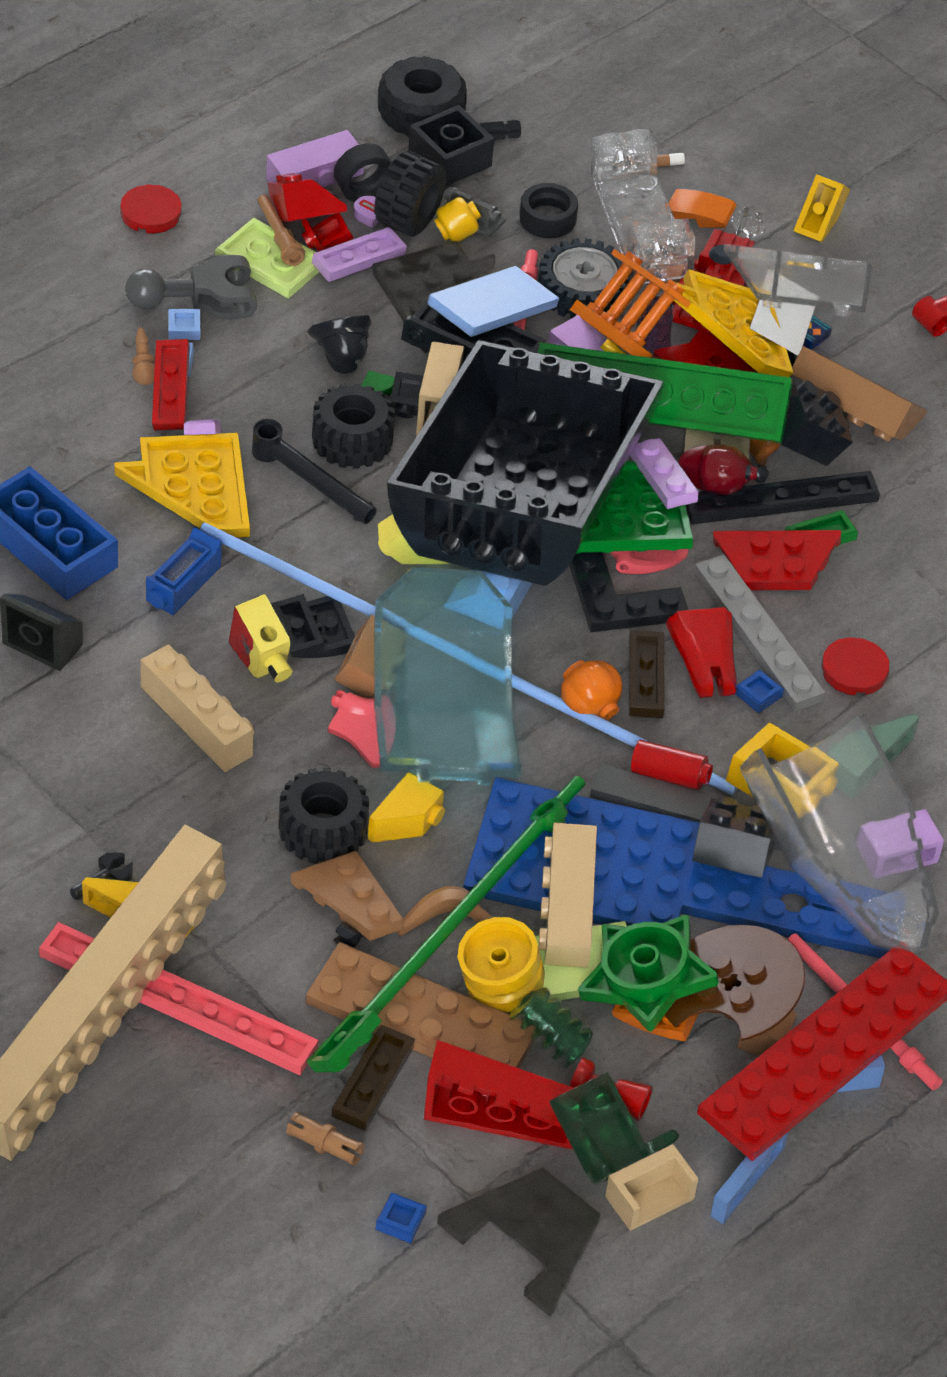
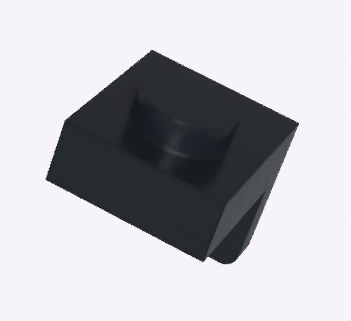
M396 371L392 394L389 396L396 416L401 418H413V415L418 416L419 393L424 376Z

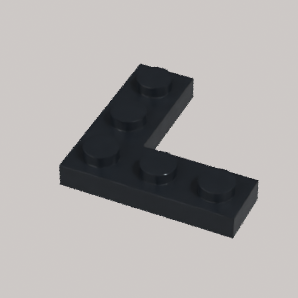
M581 552L575 554L569 564L590 633L665 624L668 618L677 611L689 610L681 587L616 595L602 552Z

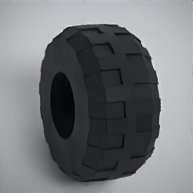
M427 56L408 57L405 60L397 61L382 74L377 97L378 111L381 114V118L394 131L409 137L410 125L457 105H460L465 110L467 101L466 82L452 65L446 64L443 60Z

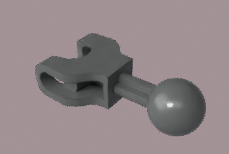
M217 255L209 259L202 266H192L191 279L163 280L161 275L154 270L139 269L129 276L125 286L128 300L134 306L141 309L156 307L164 297L188 296L192 298L193 309L207 310L214 316L222 319L247 318L257 309L254 291L249 287L242 286L248 281L251 269L249 261L241 255ZM236 268H237V269H240V270H238V271H236V272H232V271H231V270L236 269ZM236 302H247L241 305L235 304Z

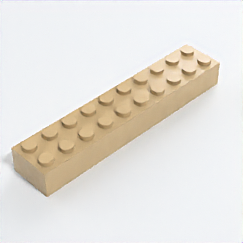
M184 824L0 1058L1 1156L12 1161L19 1151L22 1152L27 1149L33 1139L34 1131L41 1122H47L51 1118L60 1097L64 1093H69L74 1088L80 1071L86 1064L90 1065L94 1062L100 1051L101 1044L107 1036L112 1037L117 1032L122 1017L129 1008L133 1009L138 1005L144 988L150 981H155L160 976L164 968V962L171 953L176 954L181 949L185 935L192 926L197 927L201 923L206 908L213 899L218 900L226 887L224 876L225 861L223 860L221 843Z

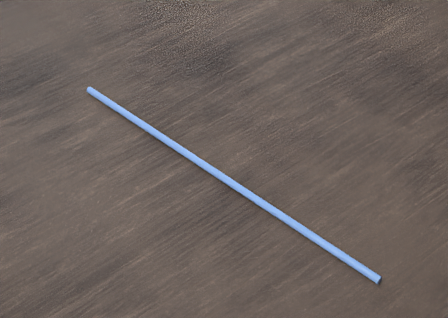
M204 522L200 527L201 531L220 540L222 544L369 617L372 614L396 630L634 748L640 739L645 740L595 714L576 713L565 704L562 698ZM712 773L709 785L733 796L737 788L726 782V779Z

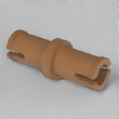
M300 1112L294 1113L291 1117L292 1121L304 1128L300 1129L288 1123L286 1133L313 1145L316 1152L320 1154L327 1152L348 1162L352 1166H355L361 1159L347 1150L351 1149L363 1155L365 1144L337 1132L336 1126L329 1123L322 1125L302 1115Z

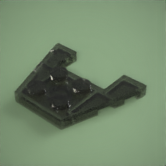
M541 1168L442 1212L438 1215L437 1224L462 1245L489 1221H492L547 1266L525 1286L524 1296L548 1316H551L555 1312L558 1301L563 1291L566 1290L571 1280V1275L578 1261L581 1260L599 1224L601 1214L547 1170Z

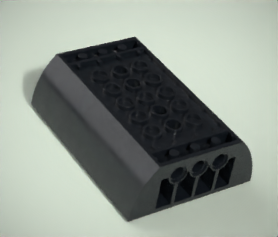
M478 340L387 482L390 508L401 534L418 556L543 586L548 585L558 578L573 560L658 406L664 381L620 372L617 369L597 367L586 362L561 359L554 355L534 353L523 348H512Z

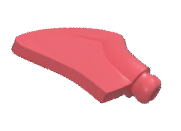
M688 549L676 551L647 550L643 552L614 551L610 554L616 559V569L618 572L623 574H648L668 569L680 563L687 557Z
M336 691V696L333 695L331 699V705L334 708H338V711L328 727V732L349 742L372 768L380 767L389 751L393 734V718L387 700L383 695L365 698L351 692Z

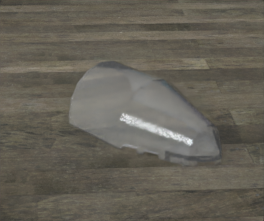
M864 714L858 715L839 731L815 746L776 764L770 765L762 748L754 751L740 766V773L789 866L872 946L888 950L892 948L913 952L915 955L930 946L928 939L931 928L937 921L939 911L929 870H924L920 852L924 848L922 839L916 837L913 820L916 818L915 810Z

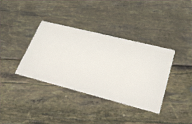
M769 273L762 292L771 295L780 327L771 314L767 298L761 296L750 329L798 356L802 349L817 300Z

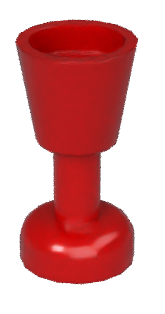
M582 1058L574 1072L570 1087L584 1091L583 1094L590 1088L609 1096L611 1104L637 1121H640L651 1099L653 1086L619 1079L617 1083L595 1075L596 1068L594 1062L587 1058Z

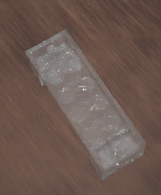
M635 129L628 132L605 133L599 136H592L591 177L620 252L625 255L627 251H630L643 261L641 264L642 268L662 281L681 279L685 276L688 269L694 271L695 235L688 218L674 219L657 177V144L651 129ZM634 271L631 272V275H630L631 279H632L633 276L636 274V272H634Z

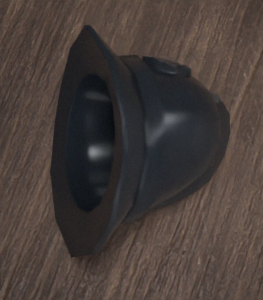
M369 315L348 316L312 325L307 330V333L311 338L317 340L318 344L324 349L330 366L336 372L346 374L355 371L362 362L368 346V329L372 322Z

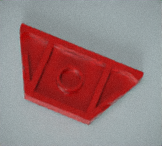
M841 530L713 531V543L716 547H720L723 554L750 590H811L818 580V573L824 570L828 564L829 555L834 547H838L841 543Z

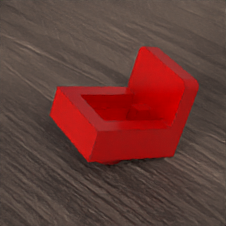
M340 212L333 214L313 227L307 218L301 220L306 230L301 233L303 239L310 249L316 247L318 252L354 239Z

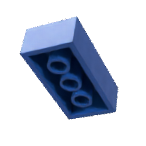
M31 466L0 484V543L65 600H68L118 568V540Z

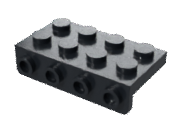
M433 289V291H432L430 294H433V293H436V292H439V291ZM429 296L414 316H407L404 320L401 340L427 352H430L432 342L464 346L462 364L478 340L512 348H523L534 353H538L540 342L546 343L545 339L512 324L470 337L427 304Z

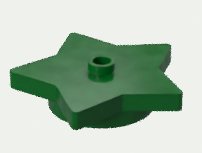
M682 915L665 923L641 922L627 927L603 924L601 962L578 987L580 999L583 1001L623 1005L648 1031H653L676 999L715 987L719 984L717 973L691 951L690 920L688 915Z

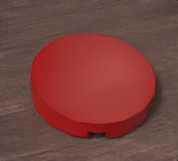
M147 184L137 186L127 191L121 199L120 215L123 222L136 231L140 228L146 229V233L151 234L165 232L176 226L182 213V203L179 196L171 189L161 185Z
M848 637L838 639L827 647L823 654L821 668L824 671L823 676L826 682L835 690L847 695H856L857 692H865V695L881 689L887 681L889 659L885 651L877 644L863 638Z

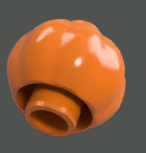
M580 660L572 664L564 672V681L561 684V698L572 711L579 714H595L607 721L618 713L620 708L617 704L622 696L623 684L620 674L613 665L600 660L586 662Z

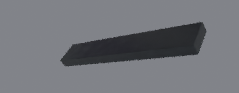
M871 471L748 485L728 495L699 491L698 502L685 506L692 525L878 502L880 492Z

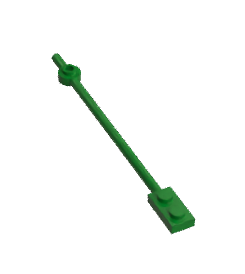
M575 775L555 798L545 801L530 815L532 823L365 1008L362 1011H351L306 1062L314 1073H336L341 1071L349 1064V1057L357 1048L370 1041L373 1037L372 1032L382 1022L378 1014L542 832H553L554 823H565V817L568 814L566 806L585 786V781L580 776Z

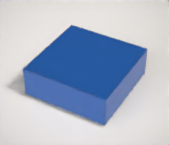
M759 669L737 685L735 694L757 713H760L782 698L784 689Z
M391 1192L376 1221L375 1230L412 1243L426 1215L427 1206Z

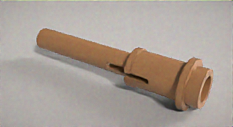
M261 195L257 202L275 233L274 241L281 251L282 261L290 266L299 265L305 255L303 246L296 242L292 231L285 228L269 197Z

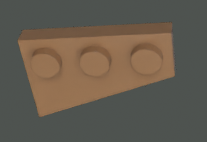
M356 851L290 873L293 886L299 890L304 888L313 894L314 901L322 907L327 904L339 913V917L343 922L360 932L361 935L370 941L403 929V918Z

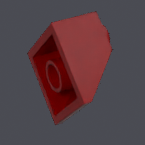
M287 173L277 175L276 181L268 183L270 201L281 221H294L347 211L345 203L314 180L302 178V174Z

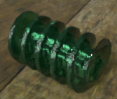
M543 987L536 991H531L516 1005L509 1018L513 1020L522 1015L524 1019L520 1028L524 1030L533 1025L535 1028L530 1038L535 1040L544 1035L546 1038L541 1048L546 1050L554 1045L556 1049L552 1058L557 1060L565 1055L567 1059L562 1068H566L574 1063L587 1049L591 1042L593 1031L587 1027L581 1029L582 1020L579 1018L570 1019L572 1013L569 1008L559 1009L561 1001L556 997L549 999L550 990Z

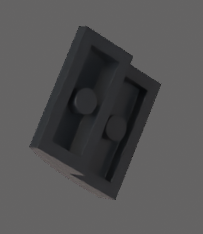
M304 594L271 603L290 638L289 651L292 657L323 658L347 654L355 635L341 602L329 596L307 602Z

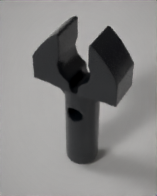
M117 852L106 853L98 858L100 871L89 878L131 881L133 862L120 870H115L114 868L125 863V854ZM82 881L70 888V894L75 900L83 897Z

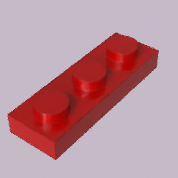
M188 339L156 340L152 426L154 431L184 430V423H186L189 374L190 345Z

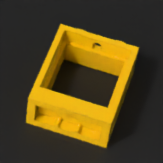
M769 722L733 755L725 781L779 814L796 822L805 813L810 815L823 796L828 798L832 794L838 783L835 775L839 764ZM771 757L808 779L809 782L800 789L761 765Z

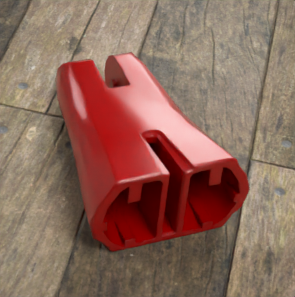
M725 607L677 611L673 616L669 617L666 622L667 629L685 663L699 698L713 696V677H715L720 696L735 695L737 679L731 612Z

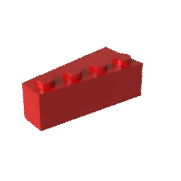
M437 1040L428 1074L424 1120L573 1150L584 1091Z

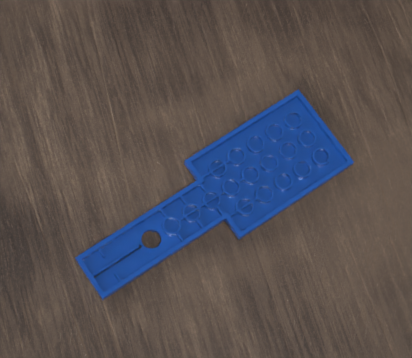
M495 777L463 888L471 891L532 823L530 819L532 812L545 801L555 798L560 791ZM578 795L566 806L568 814L565 817L566 824L597 826L592 923L603 925L625 921L627 926L641 922L665 923L680 917V914H685L730 925L758 926L788 938L792 934L797 933L805 942L881 958L897 945L906 899L904 896L770 866L766 867L763 877L760 878L694 862L692 858L699 822ZM543 831L487 893L484 899L541 911L542 897H548L549 889L542 888L543 867H550L551 859L544 858L545 836L552 837L553 832ZM787 894H797L806 900L808 906L801 908L800 912H791L785 909V904L780 899Z

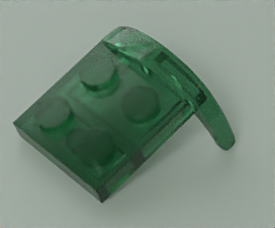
M608 1072L549 1101L586 1175L594 1185L607 1181L609 1175L666 1148L679 1138L678 1132L673 1129L645 1143Z

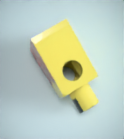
M261 595L235 606L228 641L231 647L254 677L260 678L270 673L273 680L277 683L289 678L293 672L287 663L291 643L290 638L266 595Z

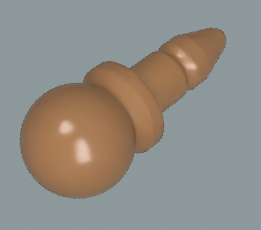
M140 327L135 338L137 355L132 358V362L135 365L132 370V377L138 384L149 385L154 382L155 365L153 363L155 362V357L149 354L148 337L144 329Z

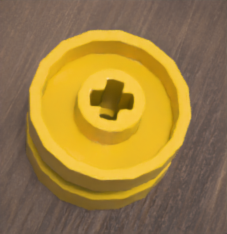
M493 917L477 923L466 932L460 941L457 958L470 998L504 1013H510L526 1007L535 1000L544 985L545 971L534 932L523 922L510 917Z

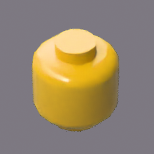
M457 197L439 207L436 211L437 218L434 219V222L445 241L450 239L452 242L458 243L476 233L479 229L477 219L481 215L473 201L467 204L463 198Z

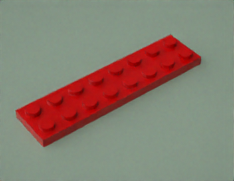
M902 943L897 944L698 1105L697 1114L751 1161H754L947 1001V980Z

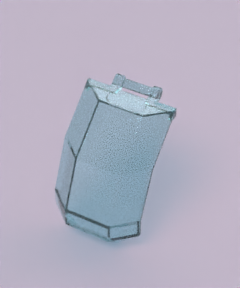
M412 567L376 599L374 621V712L380 771L417 773L418 782L430 783L431 779L475 781L478 785L489 786L491 777L521 778L522 764L519 763L512 715L511 629L513 607L482 571Z

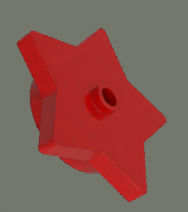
M699 330L689 343L656 349L653 353V358L758 373L711 332Z

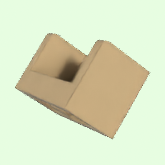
M672 1144L609 1175L605 1197L631 1231L694 1200L698 1177Z

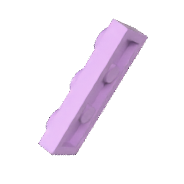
M390 227L313 253L312 264L328 282L401 257L405 255L407 245Z
M660 438L648 439L636 444L630 457L636 462L637 467L644 474V477L667 509L698 502V490Z

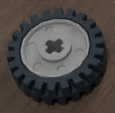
M579 238L572 239L571 244L564 240L560 242V247L557 244L551 246L550 251L547 250L543 258H541L538 273V282L559 297L557 307L551 310L555 311L558 309V315L563 317L570 313L571 319L576 314L569 309L576 300L585 306L590 302L594 303L622 265V262L611 254L615 247L608 245L604 248V242L599 240L596 244H591L592 239L585 238L584 243H580ZM630 275L603 310L607 313L630 282Z

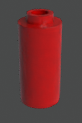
M640 739L633 751L631 772L700 790L703 784H709L713 765L708 764V756Z

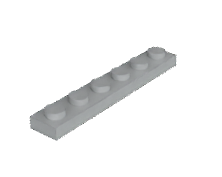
M723 554L696 563L694 574L718 607H725L731 612L733 628L768 677L784 689L783 697L792 710L795 712L823 702L825 691L726 556Z

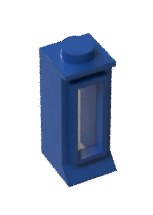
M194 527L188 540L151 577H146V601L155 608L162 609L174 616L221 568V541Z

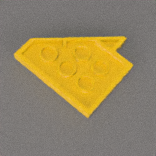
M688 269L683 277L684 285L677 284L685 290L682 296L690 301L691 304L687 308L674 299V301L758 373L790 377L793 374L787 349L750 329L761 296L767 298L771 314L780 327L771 295Z
M238 433L140 437L141 461L114 462L115 476L198 528L205 522L236 538L250 537Z

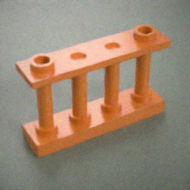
M614 249L611 254L622 262L617 272L594 303L590 302L585 306L576 300L569 310L579 315L580 318L630 355L651 358L652 354L643 348L646 344L644 340L674 299L687 308L691 302L682 296L685 290L671 279L664 283L642 268L641 264L643 261L630 251L623 255ZM631 272H636L607 313L603 310ZM645 281H649L650 283L647 285L645 290L642 292V294L639 296V298L636 300V302L624 316L622 321L618 322L617 319L628 306V304L631 302V300L634 298V296L637 294V292L645 283ZM662 290L663 294L634 332L630 331L657 293Z

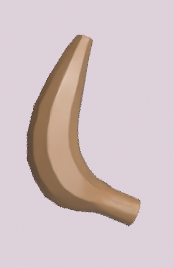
M444 886L432 891L421 898L403 918V929L396 931L397 934L403 936L435 916L451 912L470 891L457 886ZM480 903L468 915L477 923L493 918L482 908Z

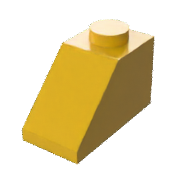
M816 174L793 231L823 242L838 220L850 189L844 184Z
M408 772L370 815L368 840L374 843L423 836L432 825L437 826L444 816V791Z

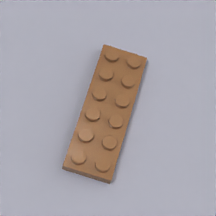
M339 942L307 992L305 1003L344 1020L351 1011H362L400 968ZM414 974L378 1014L382 1022L375 1028L373 1033L376 1034L382 1024L415 1038L413 1050L430 1058H433L436 1042L440 1040L519 1068L538 1036L539 1027Z

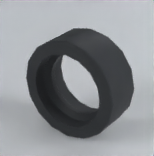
M365 143L356 145L347 150L338 159L334 167V178L344 196L352 202L363 196L376 197L381 179L392 162L384 149L376 144ZM379 164L376 171L370 177L363 181L350 182L352 176L359 169L367 165Z
M540 183L524 191L520 202L519 217L520 223L526 231L542 238H558L567 235L575 227L578 199L571 190L555 183ZM539 206H553L561 209L564 213L551 216L540 214L533 209Z

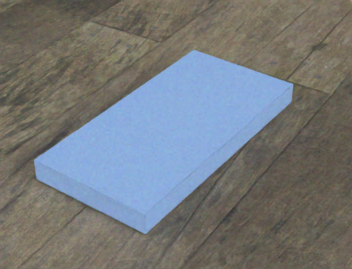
M513 266L430 294L427 304L470 337L555 308L557 307L559 297L520 268Z

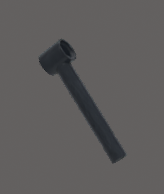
M261 419L255 423L253 427L252 455L257 460L262 462L278 460L340 507L346 509L348 513L354 516L355 521L368 524L374 518L377 509L373 506L372 502L368 503L362 497L356 495L347 486L282 440L283 428L279 422L273 419Z

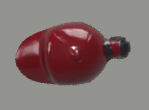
M730 445L694 447L684 452L678 461V464L695 488L715 494H733L751 480L764 483L769 475L767 466L764 464H758L757 467L753 466L741 450Z

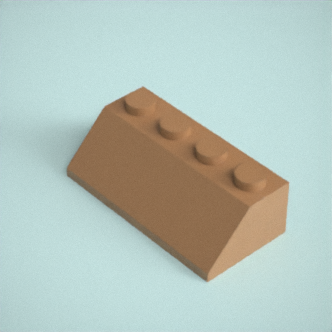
M804 346L792 366L793 376L803 381L808 380L826 392H833L840 399L841 410L848 413L846 420L862 428L865 423L875 427L873 434L888 442L891 441L892 437L902 441L928 411Z

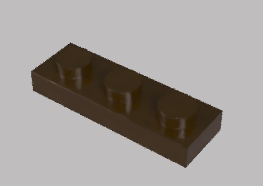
M630 630L629 716L663 718L665 710L664 632Z
M381 1024L332 1107L331 1117L366 1131L411 1054L415 1038Z

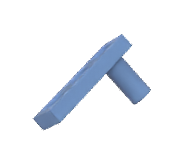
M788 1132L754 1161H751L747 1156L715 1194L711 1211L712 1218L722 1224L726 1222L783 1151Z

